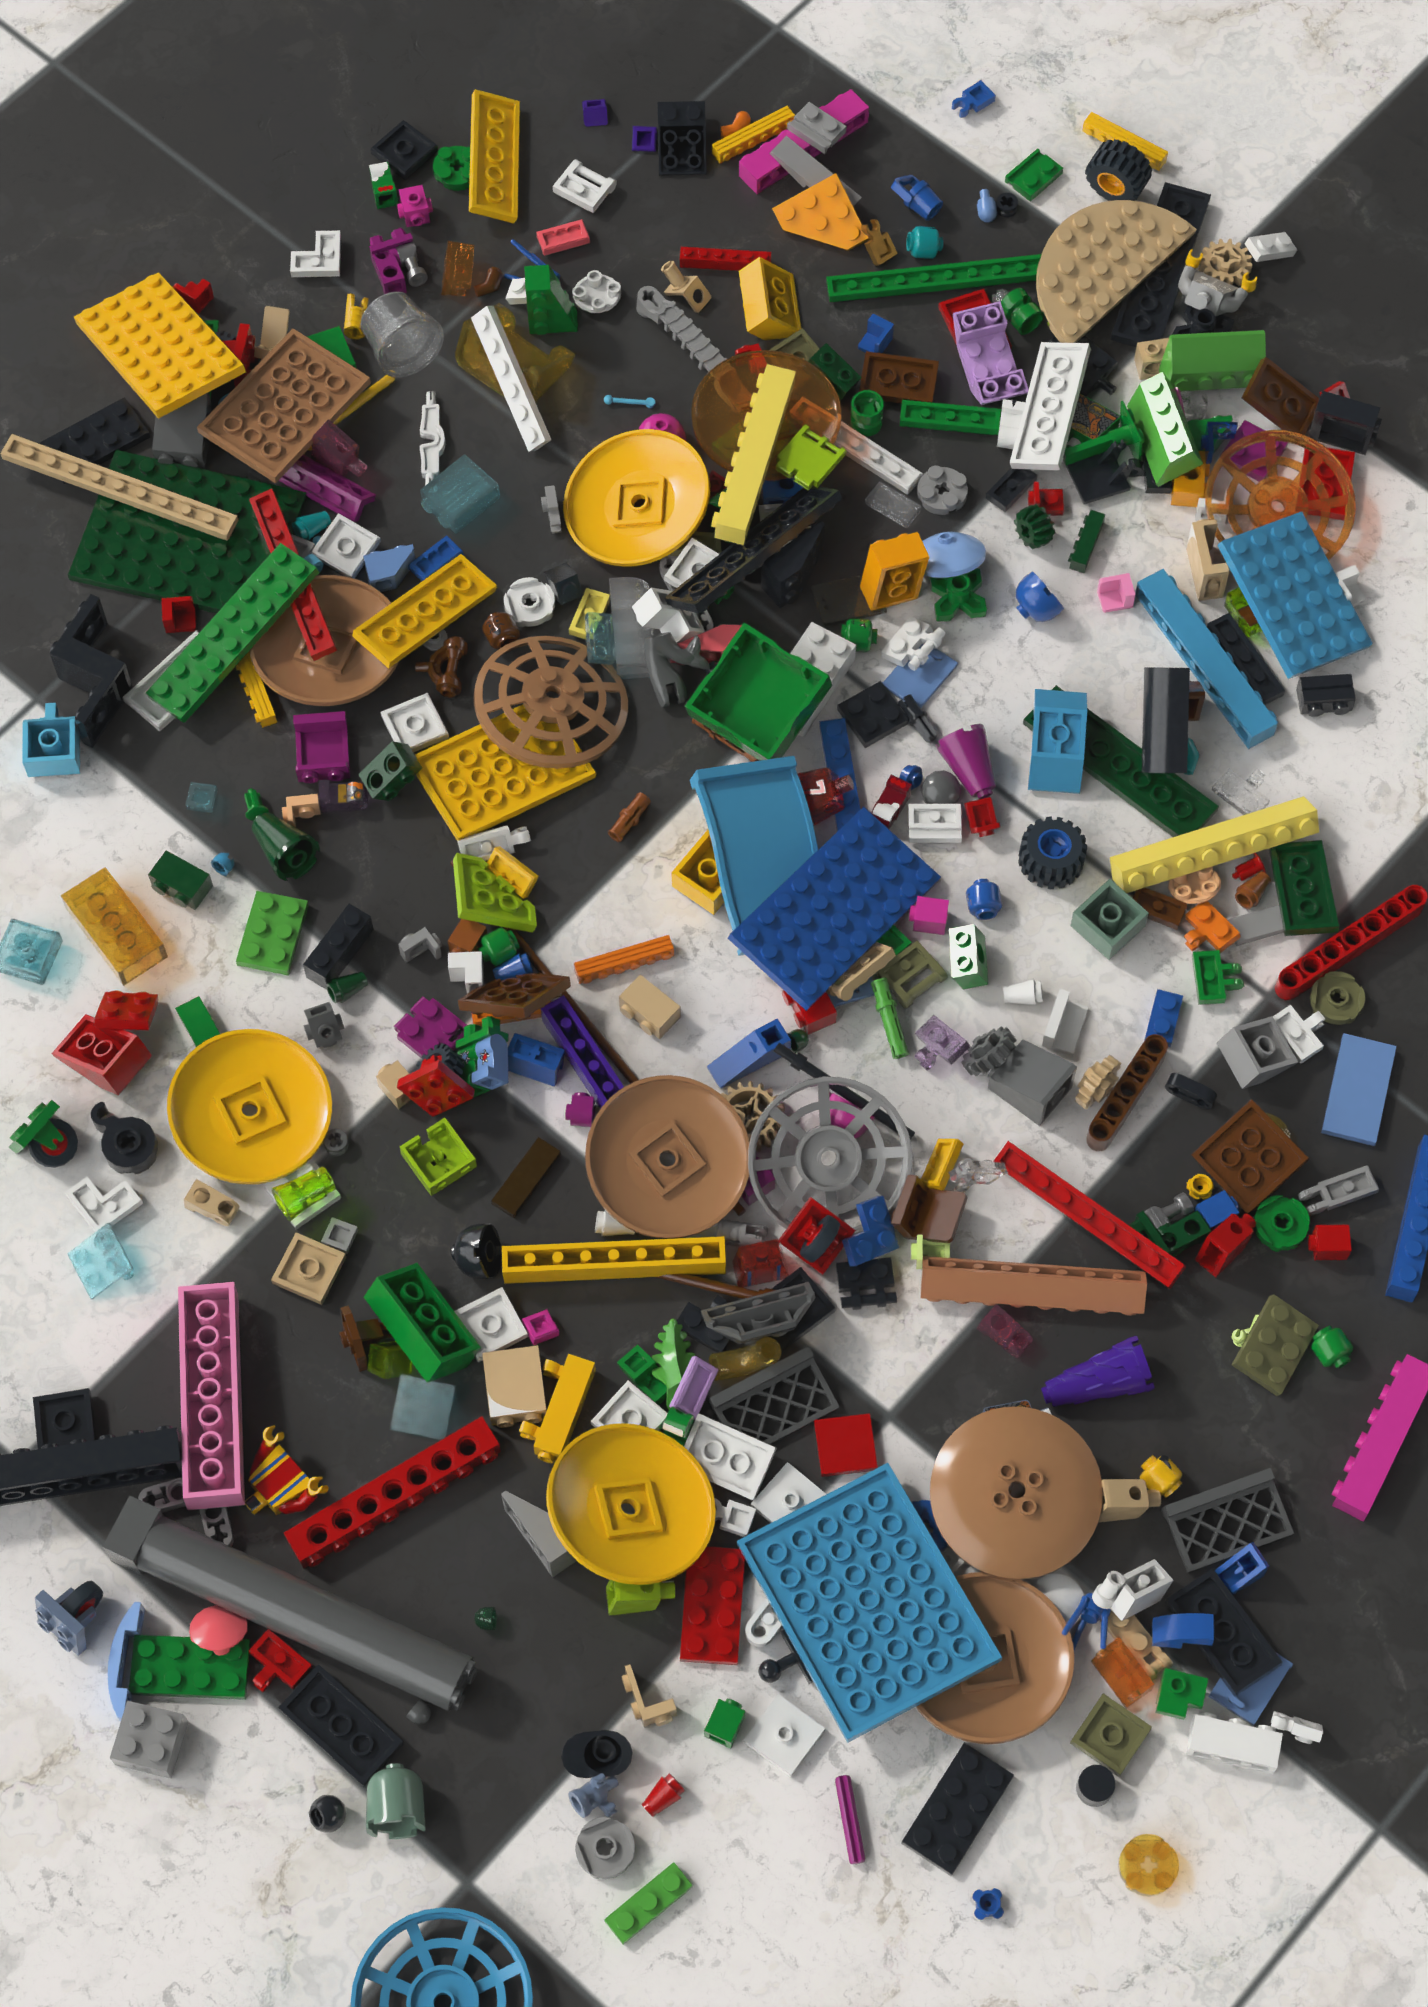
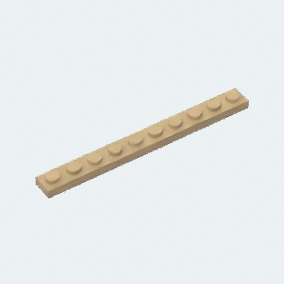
M11 434L0 453L2 459L226 541H228L238 523L237 515L14 434Z

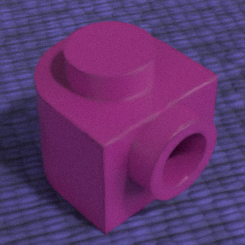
M576 1092L572 1095L571 1104L566 1105L565 1119L570 1120L571 1126L591 1127L595 1118L596 1104L594 1097L583 1092Z

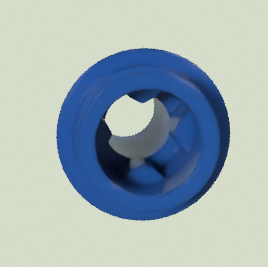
M518 953L500 966L492 969L495 979H501V981L508 978H516V975L534 973L527 953L522 955Z

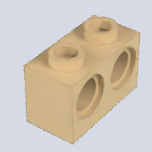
M1169 338L1137 343L1134 361L1140 380L1149 379L1159 374V367Z

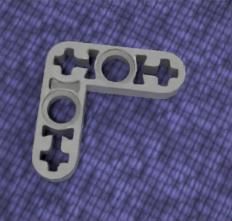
M178 1478L149 1486L140 1492L138 1499L147 1502L150 1495H154L155 1498L164 1497L162 1491L166 1490V1495L170 1502L166 1504L164 1498L155 1501L154 1507L161 1509L162 1513L185 1507L183 1499L176 1500L172 1497L173 1490L178 1486H183V1480ZM221 1507V1515L216 1519H210L206 1516L207 1509H199L205 1535L216 1539L217 1534L214 1526L220 1525L223 1536H228L223 1539L224 1544L232 1547L234 1536L227 1507Z

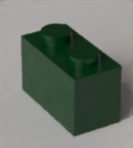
M167 850L148 874L154 891L160 895L167 894L173 897V900L184 908L189 906L196 910L213 887L210 874Z

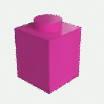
M917 896L916 906L911 905L909 921H914L913 931L944 935L949 900Z

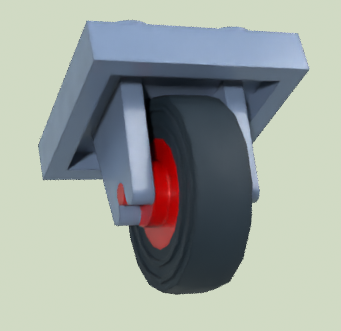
M87 1581L75 1590L72 1587L69 1588L56 1600L46 1591L42 1590L35 1597V1612L38 1617V1625L46 1633H54L58 1637V1643L67 1652L72 1650L79 1656L87 1649L85 1627L97 1615L95 1608L103 1597L102 1589L95 1582Z

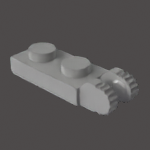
M1368 1165L1319 1182L1316 1186L1300 1192L1298 1197L1300 1201H1306L1320 1194L1323 1201L1306 1208L1309 1216H1312L1326 1209L1329 1211L1376 1194L1379 1191V1187Z

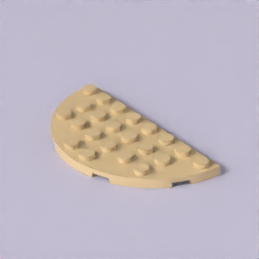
M1114 200L1093 204L1077 211L1064 220L1048 239L1038 263L1036 274V289L1041 312H1044L1050 324L1049 328L1060 343L1078 342L1191 238L1197 229L1180 216L1164 208L1131 200Z

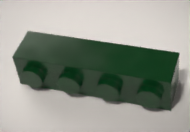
M1090 510L1089 515H1085L1083 524H1085L1084 528L1081 527L1078 534L1080 537L1079 541H1075L1073 546L1075 551L1070 553L1068 562H1070L1069 569L1085 573L1103 527L1106 514Z

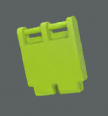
M805 424L778 454L775 470L789 479L796 474L794 482L807 490H810L813 485L818 488L843 459L847 450L843 447L841 449L828 442L829 439L827 437H820ZM808 434L809 436H811V437H813L814 439H816L818 442H815L814 440H812L811 438L807 437L806 435ZM825 446H827L828 448H830V449H832L833 451H835L836 454H834V453L831 452L830 450L826 449Z

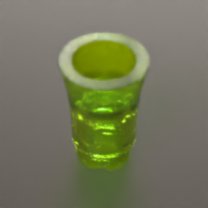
M323 1166L315 1171L311 1170L287 1183L271 1188L277 1205L290 1222L304 1210L327 1197L328 1193L336 1190L333 1179Z

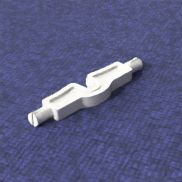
M430 391L426 393V404L422 405L420 425L421 438L434 440L431 443L420 445L422 478H425V490L430 492V483L431 491L436 490L435 478L440 477V456L445 449L444 431L440 426L439 404H436L437 394L432 391V399Z

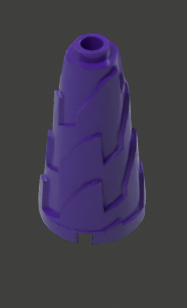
M1129 1337L1113 1345L1111 1349L1096 1354L1089 1360L1063 1371L1064 1373L1045 1381L1046 1386L1042 1387L1041 1391L1046 1404L1052 1403L1053 1407L1070 1403L1075 1405L1099 1398H1112L1124 1394L1132 1395L1154 1390L1153 1382L1146 1384V1381H1149L1152 1376L1141 1344L1133 1347V1344L1138 1343V1337Z

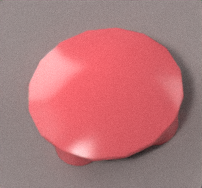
M218 1605L203 1609L195 1615L190 1623V1639L200 1648L213 1651L219 1656L229 1653L230 1648L242 1641L248 1632V1624L246 1618Z

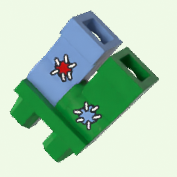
M491 1016L482 1019V1026L476 1024L465 1026L464 1038L456 1041V1049H459L457 1054L464 1060V1067L461 1068L463 1073L459 1077L475 1089L474 1097L509 1083L508 1048L506 1043L509 1041V1034L500 1031V1019Z

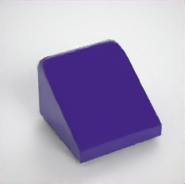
M606 100L582 101L584 125L586 127L608 124Z
M633 126L632 151L656 152L657 127Z

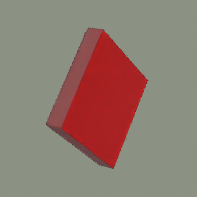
M870 1413L814 1420L821 1477L868 1472L878 1468Z

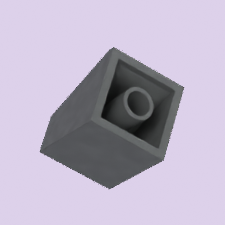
M209 392L159 419L155 416L152 451L154 458L158 459L159 463H177L195 468H205L210 440L199 434L197 427L213 411Z
M1022 1039L1017 1046L1009 1050L1011 1054L1005 1057V1062L1000 1067L991 1069L988 1074L990 1078L988 1089L1040 1126L1071 1090L1077 1066Z

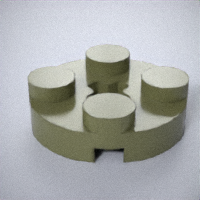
M1334 971L1325 974L1324 977L1314 983L1310 993V1004L1313 1014L1319 1011L1324 1016L1325 1022L1335 1025L1354 1022L1361 1013L1365 1003V992L1362 986L1360 987L1355 982L1353 976L1344 972ZM1335 993H1339L1340 998L1344 999V1001L1335 1003L1331 997H1334Z

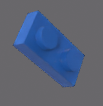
M1157 989L1145 1039L1152 1034H1158L1163 1036L1168 1043V1047H1171L1183 995Z

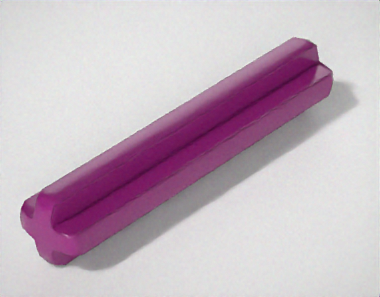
M849 1775L838 1776L835 1779L849 1862L850 1864H860L865 1862V1853L852 1781Z

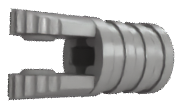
M722 1219L718 1225L717 1237L724 1236L725 1245L730 1244L732 1246L750 1248L766 1244L765 1236L768 1234V1227Z

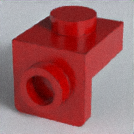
M991 797L964 803L971 834L979 833V837L995 834L994 829L1001 827L1000 822L996 820Z

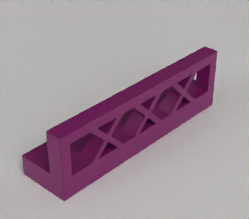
M302 455L278 480L294 490L306 492V496L353 522L359 521L364 505L374 502L376 494L305 455Z

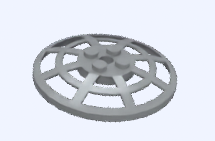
M819 1077L791 1086L780 1093L765 1108L751 1134L748 1148V1171L755 1195L764 1210L779 1225L787 1229L791 1222L786 1218L795 1206L802 1209L806 1202L801 1198L811 1186L825 1191V1208L839 1217V1214L854 1210L856 1204L876 1196H881L875 1190L883 1177L886 1158H902V1169L898 1184L889 1201L885 1199L889 1215H891L897 1207L902 1192L901 1188L903 1189L907 1176L911 1175L912 1147L903 1119L896 1108L883 1095L870 1086L856 1080L842 1077ZM829 1085L851 1087L867 1094L872 1099L862 1110L844 1102L830 1101ZM818 1086V1102L801 1107L789 1117L777 1108L778 1105L794 1093L809 1087ZM880 1106L886 1110L894 1122L900 1137L901 1146H884L880 1131L870 1119ZM830 1109L845 1111L854 1115L855 1118L845 1129L831 1125ZM819 1110L820 1126L806 1132L795 1123L804 1115ZM771 1116L781 1125L773 1142L771 1158L756 1160V1147L764 1123ZM863 1125L870 1131L876 1148L860 1149L854 1135ZM790 1132L799 1140L795 1155L780 1157L782 1141L785 1134ZM831 1150L836 1155L835 1162L829 1166L823 1165L821 1162L822 1154L825 1151ZM877 1159L874 1175L870 1183L867 1184L857 1175L862 1160ZM796 1166L798 1173L802 1177V1180L793 1192L784 1181L780 1168ZM772 1169L778 1187L787 1197L778 1211L772 1207L764 1195L758 1181L757 1171ZM851 1184L861 1192L859 1196L850 1202L842 1205L837 1204L836 1190ZM862 1224L854 1227L856 1231L853 1235L864 1231Z

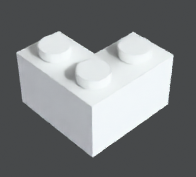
M650 588L632 606L637 616V621L642 627L659 629L661 633L671 632L676 643L705 632L696 613L667 605L665 597L672 592L670 590Z

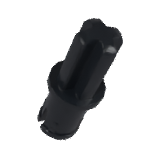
M911 694L903 697L905 702L900 700L898 705L910 719L909 724L915 726L925 742L929 743L935 740L938 732L927 718V712L921 710Z

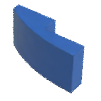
M1171 1614L1152 1619V1646L1181 1649L1183 1643L1210 1646L1213 1644L1214 1614Z

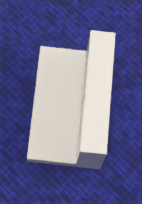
M1059 989L1044 1034L1042 1046L1073 1056L1088 1007L1068 1001L1070 992Z

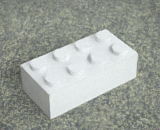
M813 622L810 623L790 654L802 658L829 675L833 686L798 734L802 737L805 736L855 661L856 644Z

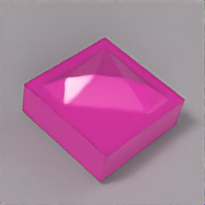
M547 1309L522 1318V1324L533 1345L559 1336V1329Z

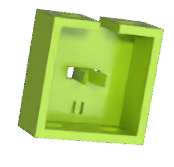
M446 1118L426 1129L430 1141L422 1145L420 1136L417 1135L400 1146L402 1157L431 1196L477 1167L476 1159Z

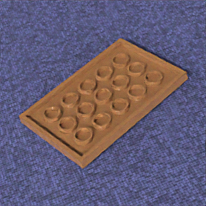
M292 329L198 425L197 430L199 434L274 483H277L329 428V420L334 423L371 384L370 377L297 330Z

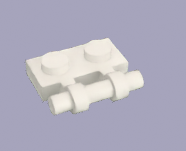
M910 616L881 651L882 657L901 667H904L910 660L908 667L916 671L920 665H924L929 659L928 655L933 649H937L942 643L941 639L946 633L940 627L932 633L930 624Z

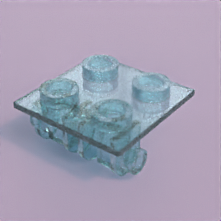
M110 1223L105 1224L67 1253L90 1299H94L121 1277L124 1280H129L134 1276V1267L131 1265Z
M401 1374L390 1429L438 1440L444 1439L447 1434L452 1403L456 1399V1386L437 1381L427 1383L423 1378Z

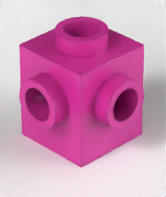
M418 185L399 189L400 204H397L399 218L405 219L406 227L430 223L429 213L433 212L430 197H425L423 186Z

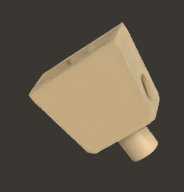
M1103 1479L1101 1481L1103 1502L1098 1522L1139 1518L1149 1507L1160 1506V1491L1147 1490L1146 1482L1143 1479Z

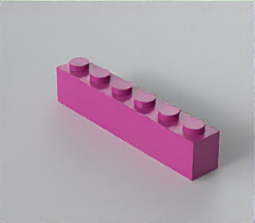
M852 89L844 94H839L827 105L819 107L847 126L846 133L837 142L868 123L869 106ZM784 130L776 138L763 143L759 149L751 154H746L739 161V177L758 194L788 175L789 173L769 154L786 135L813 158L822 152L789 130Z
M1408 1354L1403 1362L1396 1361L1390 1373L1395 1378L1391 1386L1385 1384L1378 1398L1383 1402L1379 1410L1375 1407L1373 1408L1367 1420L1371 1427L1368 1433L1362 1431L1355 1447L1359 1448L1357 1456L1355 1458L1350 1455L1343 1469L1348 1474L1344 1482L1338 1480L1331 1494L1336 1497L1332 1505L1333 1507L1361 1521H1364L1428 1391V1364Z

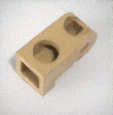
M198 1179L194 1181L184 1198L186 1209L192 1212L196 1211L208 1218L210 1217L224 1226L230 1225L240 1208L239 1204L233 1199Z

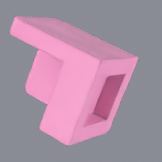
M1129 573L1099 579L1097 593L1104 613L1133 608L1136 594Z

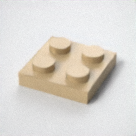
M295 1233L271 1282L278 1287L322 1305L346 1259V1254L299 1233Z

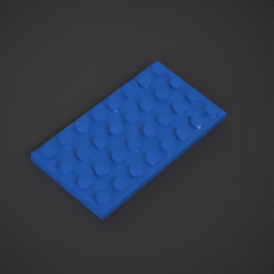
M863 807L732 931L728 939L807 1011L910 910L911 905L916 904L917 896L923 897L940 880L941 876Z

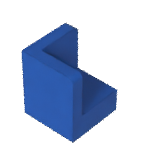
M872 314L868 319L867 333L858 344V349L865 353L866 351L883 353L893 339L894 324Z

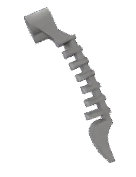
M652 286L642 287L638 291L636 309L638 314L644 318L652 319L657 324L665 323L664 330L666 332H673L672 338L674 341L680 339L682 341L681 348L691 351L690 358H697L699 360L698 368L700 370H708L706 380L708 382L715 380V391L734 413L741 416L751 409L752 395L741 383L736 370L729 365V360L719 353L720 350L710 343L711 340L702 334V330L693 324L691 318L688 319L684 311L676 306L674 300L672 302L666 300Z

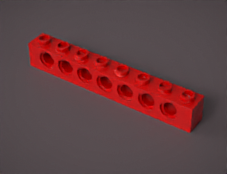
M481 1416L285 1531L284 1536L303 1569L307 1566H317L325 1559L324 1556L333 1551L337 1553L349 1546L351 1540L358 1536L363 1538L374 1531V1527L383 1521L384 1523L393 1521L399 1516L400 1511L407 1507L414 1508L424 1501V1497L432 1492L434 1494L440 1493L449 1486V1482L456 1478L463 1479L469 1476L474 1471L473 1468L481 1463L484 1465L491 1463L498 1457V1453L501 1452L500 1445ZM466 1446L476 1448L472 1455L466 1456L461 1453L462 1449ZM447 1460L451 1462V1466L446 1470H439L437 1468V1464L440 1461ZM417 1475L427 1477L426 1481L421 1485L412 1483L413 1478ZM398 1489L402 1491L401 1496L397 1499L392 1500L387 1497L391 1490ZM368 1504H375L377 1506L376 1511L372 1514H365L362 1510ZM348 1518L352 1520V1524L346 1529L337 1527L342 1519ZM319 1533L327 1535L323 1543L316 1544L312 1542L314 1536Z

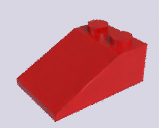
M87 1014L83 1016L51 1053L55 1058L100 1088L119 1095L127 1087L130 1081L152 1057V1054L138 1035L123 1029L95 1028L94 1017Z

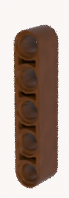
M1152 1034L1145 1039L1092 1120L1086 1137V1142L1092 1150L1103 1151L1109 1147L1164 1062L1168 1043L1163 1036ZM1149 1048H1157L1161 1053H1151ZM1135 1069H1144L1147 1074L1140 1075L1135 1072ZM1128 1089L1133 1092V1095L1126 1096L1121 1090ZM1110 1110L1117 1111L1120 1116L1112 1117L1107 1112ZM1102 1132L1106 1137L1097 1138L1093 1133Z

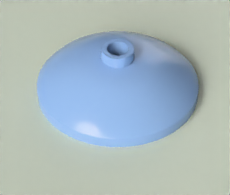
M942 532L922 541L929 555L924 576L947 578L963 575L979 567L986 557L984 544L968 534Z

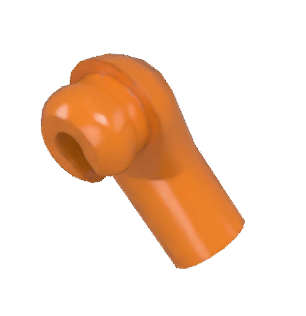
M740 111L737 113L732 124L720 126L722 138L748 126L751 121L749 113Z

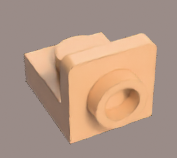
M318 794L286 797L287 807H282L283 820L296 827L295 817L311 818L314 815H321Z

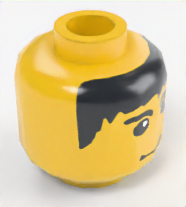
M1152 1455L1141 1465L1144 1471L1140 1474V1479L1145 1480L1147 1489L1158 1490L1160 1495H1163L1165 1498L1182 1484L1180 1481L1182 1477L1181 1470L1166 1455L1158 1458Z

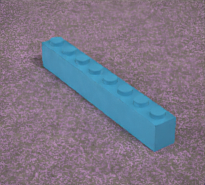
M1161 569L1138 581L1135 596L1188 668H1190L1193 675L1201 683L1204 690L1246 747L1250 749L1274 736L1278 725L1276 715L1263 704V699L1259 692L1252 689L1245 673L1239 671L1235 666L1231 654L1225 652L1220 646L1216 634L1211 633L1206 627L1204 618L1192 608L1188 596L1180 592L1175 579L1168 575L1164 569Z

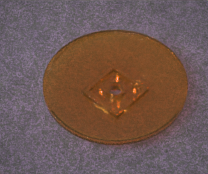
M772 350L750 351L735 355L710 370L700 382L695 392L691 413L695 437L703 451L716 464L732 472L734 467L731 466L734 451L739 452L740 447L737 446L740 432H745L747 428L744 427L745 416L747 412H752L753 408L750 407L753 392L758 393L759 388H756L759 373L764 374L767 364L796 371L794 388L765 480L786 479L788 477L775 470L777 456L805 424L810 427L811 431L820 437H827L829 439L828 442L833 445L835 444L841 425V406L838 395L829 379L817 367L795 355ZM808 434L806 435L807 437L811 438V439L814 440L815 442H818L816 439H814L813 437L809 436Z

